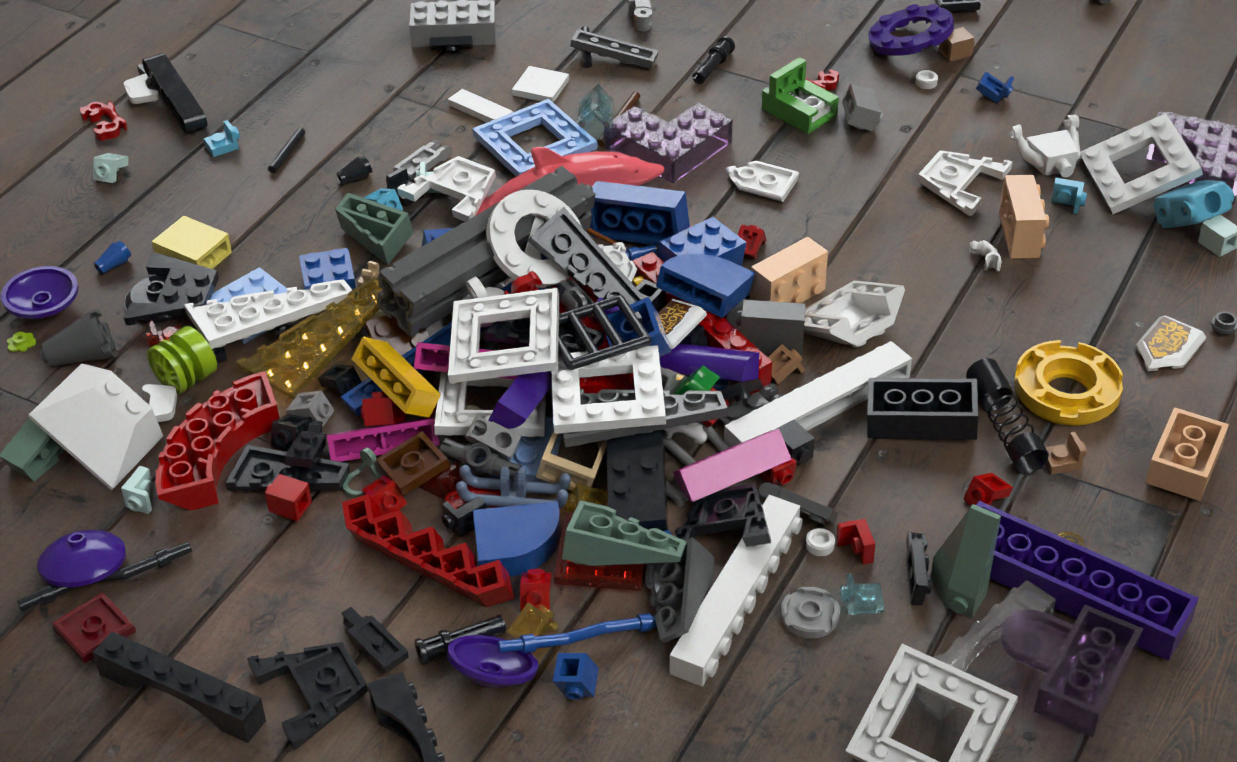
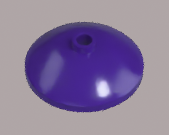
M55 266L35 267L12 277L2 289L1 300L4 308L17 317L25 319L47 318L65 310L75 300L78 294V283L76 277L64 268Z
M93 529L75 531L56 539L48 545L40 555L37 567L40 577L51 585L59 587L84 586L98 582L113 574L123 564L126 558V549L124 542L110 532Z
M486 635L462 636L454 639L449 644L447 650V658L454 669L470 681L485 688H507L524 684L535 677L538 669V661L531 652L513 651L499 653L497 642L505 639Z

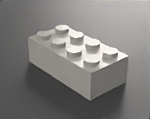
M441 0L438 2L419 1L411 3L409 23L411 47H430L429 38L456 36H471L473 45H495V0H459L452 2Z

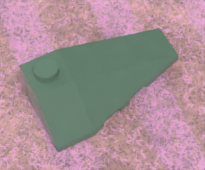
M580 500L566 529L562 559L572 561L575 564L589 566L680 562L686 541L657 528L645 529L639 526V520L632 517L628 521L616 516V510L610 507Z

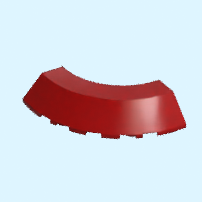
M265 371L232 382V387L222 392L219 390L214 391L203 404L198 402L185 414L186 419L179 426H174L166 438L167 444L163 452H160L158 456L159 465L158 470H156L155 479L158 499L190 511L219 504L217 497L218 481L227 462L245 444L272 431V422L279 419L277 403Z

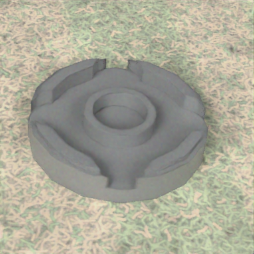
M801 587L796 589V592L791 595L789 593L785 596L781 604V620L786 629L794 635L803 638H820L829 635L836 629L840 620V606L837 600L835 602L831 598V594L826 590L817 587Z

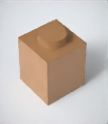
M964 27L954 29L952 34L939 44V52L949 62L972 56L975 44L974 37Z

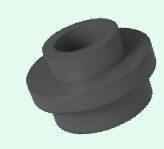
M1219 312L1213 317L1211 326L1219 334H1232L1237 330V318L1230 312Z

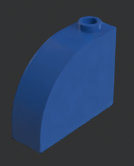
M685 254L673 257L661 265L656 287L723 318L750 294L755 272L720 257L704 254Z
M558 501L473 510L479 566L500 560L508 571L509 577L522 575V573H527L528 570L536 569L544 564L553 555L559 544L560 517Z

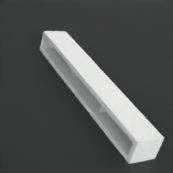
M890 341L814 379L812 382L796 388L780 398L774 399L772 402L751 411L749 414L731 421L725 425L724 441L732 447L765 432L774 430L794 419L808 431L867 400L868 378H909L912 358Z
M771 495L767 497L763 504L771 543L746 547L743 539H741L700 605L689 632L680 637L670 654L671 675L703 687L708 677L715 675L721 655L725 656L730 649L731 638L734 634L738 635L740 633L746 613L750 614L754 609L756 596L758 593L764 592L769 574L776 572L781 554L788 552L793 534L797 535L803 522V519L800 518V505Z

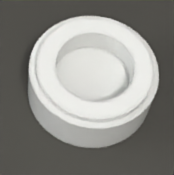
M930 70L920 71L916 74L915 84L922 89L935 88L938 75Z
M817 528L807 534L806 548L811 554L827 556L833 552L835 537L829 530Z

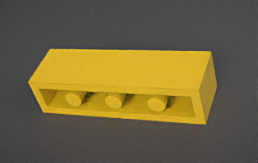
M362 337L352 360L404 413L429 418L441 394L388 342Z

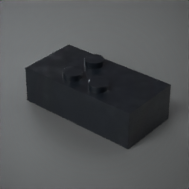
M868 378V438L977 440V379Z
M662 432L640 433L607 440L608 507L616 510V516L627 521L630 517L639 520V526L645 529L657 528L661 531L668 530L666 461Z

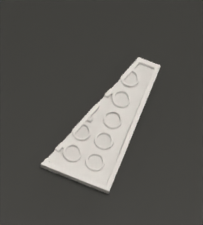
M343 279L313 284L310 289L297 290V287L287 288V293L274 294L272 290L234 296L229 302H217V299L208 300L207 305L194 307L193 303L184 304L187 315L199 333L205 338L211 349L223 347L239 339L249 338L251 335L262 331L272 330L288 322H295L305 316L318 314L328 308L344 305L355 298L353 290Z

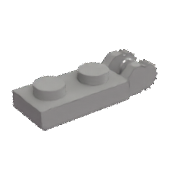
M434 140L395 165L393 172L404 167L407 169L408 180L413 182L414 178H416V170H420V162H425L427 172L439 162L447 160L452 153V149L448 145L441 147V142Z

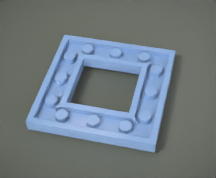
M549 99L472 128L473 136L516 177L535 167L531 152L527 154L510 137L525 130H530L540 124H543L560 140L545 147L561 156L586 153L597 149V141Z

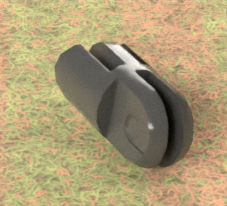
M562 280L557 284L559 302L566 311L594 303L573 280Z

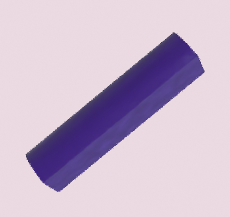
M679 343L671 350L672 352L659 357L660 367L680 374L691 375L704 365L719 375V379L734 381L758 379L760 352Z
M551 371L518 375L496 404L488 421L495 422L507 429L521 426L552 386Z

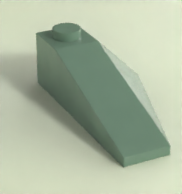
M972 504L934 555L931 569V579L944 606L971 619L987 595L1001 515Z

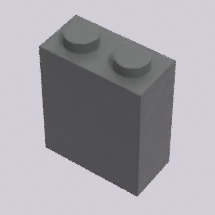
M743 300L742 310H737L736 325H741V329L737 330L767 357L782 344L789 351L792 348L795 349L802 357L806 304Z

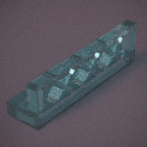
M599 84L579 100L577 124L581 128L588 124L595 116L606 128L613 123V99Z

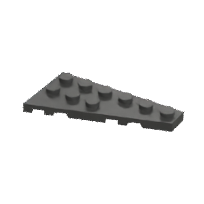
M550 389V397L553 404L552 389ZM580 389L581 405L636 400L635 390L602 389L597 394L584 393V389ZM663 390L666 424L561 434L565 447L579 446L586 443L728 417V407L721 391H687L684 395H670L669 390Z

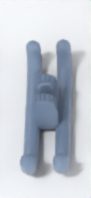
M463 465L460 468V476L463 481L457 483L456 490L458 496L467 503L477 497H480L486 503V506L494 507L558 501L559 509H561L568 500V492L566 490L570 486L571 477L569 474L563 473L558 483L528 482L526 468H520L517 473V481L514 482L510 480L509 467L502 466L500 479L476 477L471 473L469 466ZM467 485L478 489L501 490V496L475 494L468 490ZM526 493L557 494V498L553 500L525 497Z

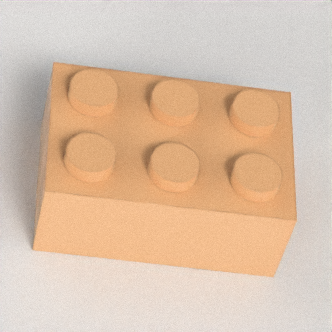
M1005 175L999 216L1010 259L1040 258L1041 248H1045L1046 237L1044 231L1049 228V216L1044 213L1045 202L1044 199H1040V185L1036 184L1034 175Z
M806 237L751 266V271L755 272L750 290V300L803 303L816 294H820L825 290L828 251L811 238Z
M1174 407L1151 459L1145 483L1201 501L1223 447L1229 424Z

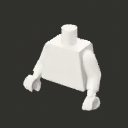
M1067 115L1069 119L1063 120V124L1068 131L1062 130L1031 136L1025 140L1022 136V127L1018 124L1012 127L1009 138L1017 141L1016 146L1022 159L1036 167L1043 175L1048 176L1060 173L1064 178L1069 177L1073 174L1076 161L1081 156L1079 134L1076 131V128L1079 127V117L1077 115Z

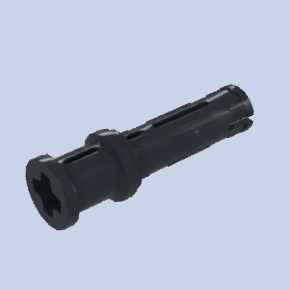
M721 36L717 41V45L710 48L709 56L692 75L695 83L703 84L716 66L726 61L727 55L735 49V42L732 38Z
M499 614L490 619L451 632L440 630L438 635L423 640L420 638L414 639L415 650L421 664L425 665L428 664L430 659L442 655L447 657L448 646L456 638L468 635L495 636L506 633V625L503 617Z

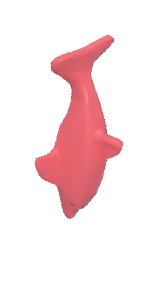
M533 147L531 155L535 167L509 180L493 194L486 196L476 215L500 202L509 194L521 190L548 173H553L560 166H563L575 175L578 182L577 185L583 183L585 185L589 184L591 187L596 181L640 186L660 176L664 172V167L660 164L649 163L638 157H631L620 152L596 151L561 156L546 147Z

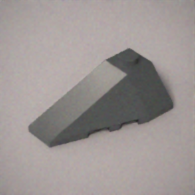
M693 537L685 540L686 546L680 562L647 563L645 583L646 587L651 591L650 602L655 607V621L660 640L664 643L689 632L713 578L714 556Z

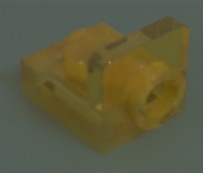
M576 484L571 494H568L567 503L564 505V509L567 510L568 521L570 522L580 500L608 507V493L605 490Z
M528 602L507 632L516 639L526 634L543 636L550 627L556 631L559 625L552 619L555 614L541 604L536 608Z

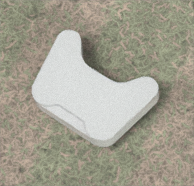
M147 74L124 82L125 91L132 104L159 100L158 91L147 88L151 84Z
M144 385L142 387L143 394L150 399L149 405L153 408L157 421L171 420L174 417L177 402L176 388L165 385Z

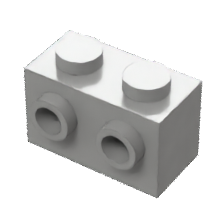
M850 83L842 100L847 123L859 130L867 129L873 131L875 125L880 123L883 114L876 91Z

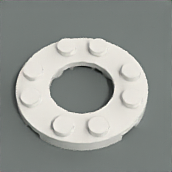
M520 190L506 196L492 211L487 223V243L491 245L495 262L512 279L515 280L533 271L542 281V284L536 285V287L545 288L570 278L568 274L550 259L537 260L526 255L518 246L514 234L515 226L519 219L531 215L542 217L548 221L563 207L580 224L571 208L557 197L538 190Z

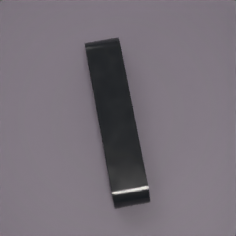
M160 53L142 59L145 73L184 133L188 134L207 127L208 123L205 113L166 54Z

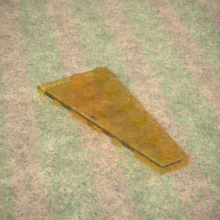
M374 276L350 291L348 297L337 304L332 302L327 305V310L318 316L313 314L279 335V340L269 346L264 344L257 348V353L248 359H245V357L236 361L239 368L251 375L265 371L270 386L294 400L297 394L360 331L365 322L369 321L380 310L377 307L378 292L383 289L378 286L379 278Z

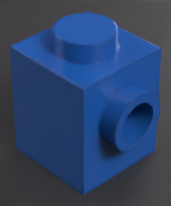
M558 653L553 683L569 699L581 700L583 697H594L599 668L587 653Z

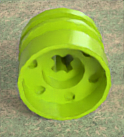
M191 326L181 328L173 333L169 340H162L158 345L152 346L147 351L149 365L158 381L162 385L175 387L177 395L182 394L187 388L189 389L195 385V381H202L217 370L216 357L210 345Z

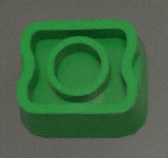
M702 365L688 376L672 395H684L687 391H710L720 376Z

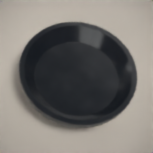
M168 275L150 276L135 284L128 291L124 299L126 312L130 303H156ZM169 314L158 316L157 321L151 322V320H148V318L136 321L143 323H162L170 321L177 317L173 318V315Z

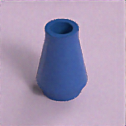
M112 242L99 259L93 263L94 267L103 275L107 271L128 262L131 252L123 242Z

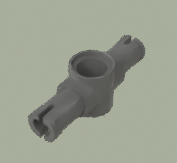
M448 438L444 439L443 444H446V446L441 445L440 451L447 457L461 461L462 465L469 466L476 475L493 476L497 474L501 476L503 466L509 467L510 479L514 482L517 481L516 474L522 468V465L502 459L499 454L491 452L485 444L476 443L466 446ZM486 456L485 461L482 463H475L479 457Z

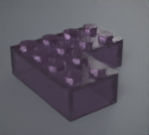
M696 103L669 123L633 106L604 125L605 148L612 152H620L631 157H638L649 163L662 165L664 172L660 177L674 184L732 142L733 120L700 103Z
M1159 111L1157 117L1165 113L1168 115L1202 169L1203 175L1190 180L1189 184L1205 180L1223 181L1233 190L1234 201L1232 204H1234L1237 196V125ZM1155 143L1149 145L1147 159L1167 163Z

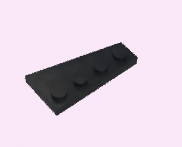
M530 317L493 322L485 332L486 340L529 347ZM570 323L560 324L559 335L570 353L586 352ZM584 326L599 349L604 342V333Z
M247 445L226 480L225 485L227 490L265 491L267 486L273 483L276 477L281 474L309 483L310 491H340L350 473V467L348 463L318 458L313 468L285 465V455L287 452Z

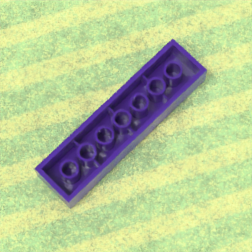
M981 501L977 503L976 506L1001 515L990 579L1168 661L1170 660L1192 622L1199 600L1198 597Z

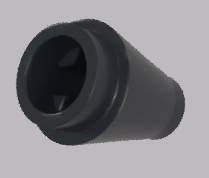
M357 156L336 174L341 184L344 185L369 177L373 170L365 156Z

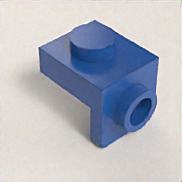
M985 72L980 78L976 89L985 97L998 103L1002 97L1007 98L1014 87L1011 85L1014 77L1010 76L1005 83H1002L988 72Z

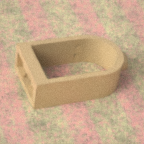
M553 431L541 459L536 478L550 483H558L560 476L563 473H567L571 477L568 490L588 497L604 456L607 440L597 441L599 452L593 468L590 469L551 454L561 434H555Z

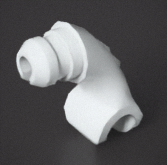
M985 240L970 242L969 251L971 253H978L986 257L984 270L988 271L989 268H994L996 272H999L1002 261L997 249Z
M698 422L662 429L665 430L664 434L667 439H670L674 433L678 432L691 437L698 444H702L707 440V434L703 431L702 424Z

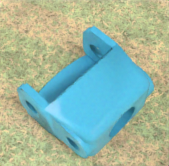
M1197 181L1156 197V202H1154L1156 217L1162 228L1198 224L1231 210L1234 193L1231 187L1223 181Z

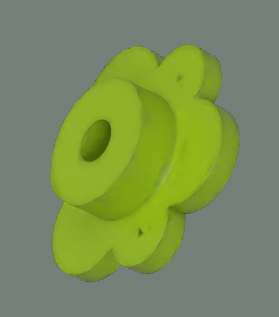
M16 332L13 337L7 339L8 350L10 352L18 350L25 352L28 348L36 345V339L32 333Z

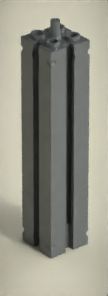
M563 166L521 189L543 191L557 197L571 208L585 231L590 228L591 209L594 207L596 194L589 184L581 183L577 185L578 182L575 175ZM499 202L396 261L391 267H386L379 271L378 286L383 290L378 292L377 307L390 319L395 317L397 325L408 336L416 335L420 329L424 330L452 313L454 301L463 300L469 294L466 281L476 276L484 288L494 287L509 278L495 262L491 245L487 243L486 230L488 219ZM535 216L523 217L516 223L515 239L523 252H525L527 239L529 238Z

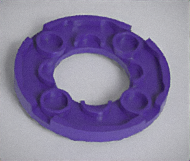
M912 4L906 9L881 16L879 21L870 28L868 34L870 46H873L877 53L883 55L902 56L919 53L921 49L928 48L931 44L935 47L945 41L954 30V20L948 10L938 7L937 4L928 6ZM909 21H912L913 24L918 21H926V24L931 23L926 31L914 36L895 37L891 35V32L896 31V28L907 26Z

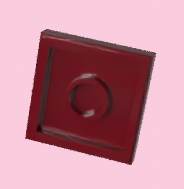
M103 592L51 623L54 631L84 664L94 658L93 651L112 631L126 638L136 632L135 625Z

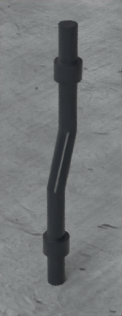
M187 541L168 550L166 548L155 551L153 556L124 568H118L110 576L95 583L124 580L157 566L162 568L171 564V560L192 552L191 546ZM48 584L38 588L39 592L19 599L16 602L20 611H23L40 603L46 605L55 601V597L79 587H59Z

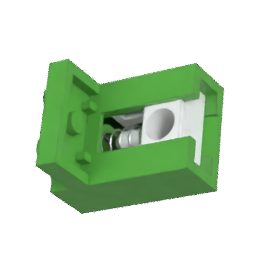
M799 57L770 75L769 87L762 90L761 109L809 134L837 116L839 97L806 80V60Z

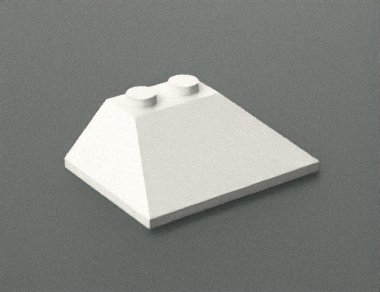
M852 281L805 308L804 333L836 343L852 345V347L863 346L866 344V340L883 334L886 328L894 324L905 288L903 285Z
M81 364L27 416L111 491L163 437L153 408L112 371L86 364Z

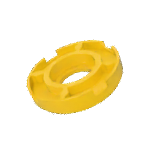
M1061 340L1048 341L1031 347L1020 357L1014 378L1015 391L1022 403L1031 412L1047 421L1071 426L1092 424L1110 415L1120 403L1123 391L1122 371L1109 355L1093 346L1078 342L1077 347L1060 346ZM1067 377L1082 383L1087 392L1068 394L1052 388L1048 383L1056 378Z

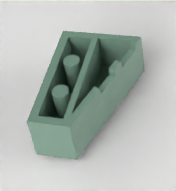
M347 193L335 208L341 229L387 265L390 264L413 234L407 212Z
M28 419L13 439L5 446L4 450L0 453V458L14 471L35 481L59 462L58 456L66 450L31 419Z

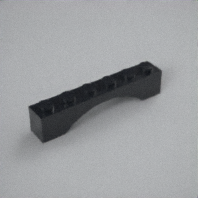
M113 631L93 651L100 676L122 686L143 685L168 693L199 711L222 732L246 743L250 742L266 722L260 697Z
M400 672L367 683L370 702L379 725L403 738L413 748L421 762H446L443 753H437L434 748L437 747V740L433 729H427L425 723L428 721L423 705L417 706L415 702L418 696L413 682L407 683L404 673Z

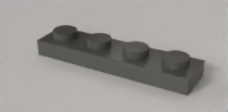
M577 29L571 38L570 47L577 48L580 51L592 52L602 57L614 58L620 62L636 64L642 68L652 69L658 58V50Z

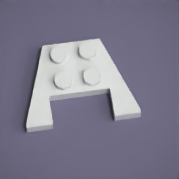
M940 150L919 173L918 182L965 214L972 216L981 206L982 198L967 193L964 190L980 172L1003 180L1012 168V161L1004 160L1003 163L992 162V158L983 157L981 160L969 159L968 154Z
M457 156L434 168V173L426 177L420 175L414 178V183L407 187L405 184H402L397 190L399 196L414 202L430 188L460 199L461 202L452 209L453 217L467 221L476 215L496 175L495 170Z

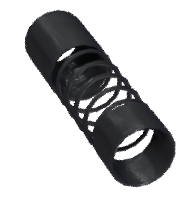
M990 358L974 362L967 370L966 378L977 379L978 400L984 411L988 414L989 420L993 423L995 431L999 433L1000 440L1004 442V447L1015 468L1021 473H1032L1041 469L1048 461L1049 453L1039 435L1034 433V426L1028 424L1029 418L1023 414V407L1017 405L1018 399L1013 395V390L998 363ZM1012 398L1015 399V405L1003 408L998 414L991 413V410L1000 409L1008 404ZM1013 407V408L1010 409L1009 411L1000 414L1002 411L1006 410L1007 408ZM1015 407L1021 409L1020 414L1011 416L1004 423H996L998 416L1010 413ZM990 415L996 416L994 421L992 420ZM1018 416V418H1016L1015 420L1006 423L1010 419ZM1021 416L1026 418V424L1014 427L1009 433L1001 432L1004 425L1014 423ZM1026 426L1031 427L1032 432L1022 433L1010 442H1007L1009 435L1022 431ZM1019 427H1022V428L1019 429L1018 431L1012 432V431H1014L1015 429H1017V428H1019Z

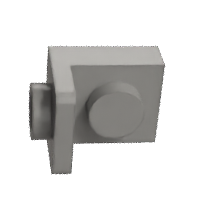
M322 390L298 393L286 409L287 414L305 418L311 417L314 421H323L322 427L334 412V408Z

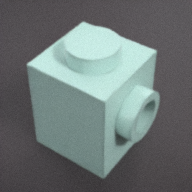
M1222 215L1203 222L1200 227L1201 232L1198 240L1200 244L1219 257L1237 248V226Z

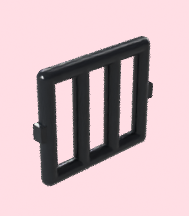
M623 295L610 297L559 314V325L569 322L588 354L573 358L558 334V354L569 370L581 368L648 346L652 342V338L642 325L641 315L639 312L634 313ZM618 306L638 338L624 342L604 310ZM594 314L613 346L598 350L579 318Z

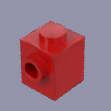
M384 391L372 392V397L362 399L361 415L365 426L390 425L405 421V413Z
M279 474L265 490L268 511L295 521L301 518L312 503L309 483Z

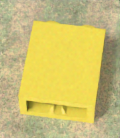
M186 216L181 217L152 241L154 253L213 269L232 253L228 233Z

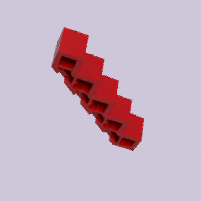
M369 494L342 502L346 528L359 542L485 607L514 599L509 573L500 560L478 566L476 556L466 543L445 549L443 539L433 526L413 532L410 521L401 510L381 516L380 507Z

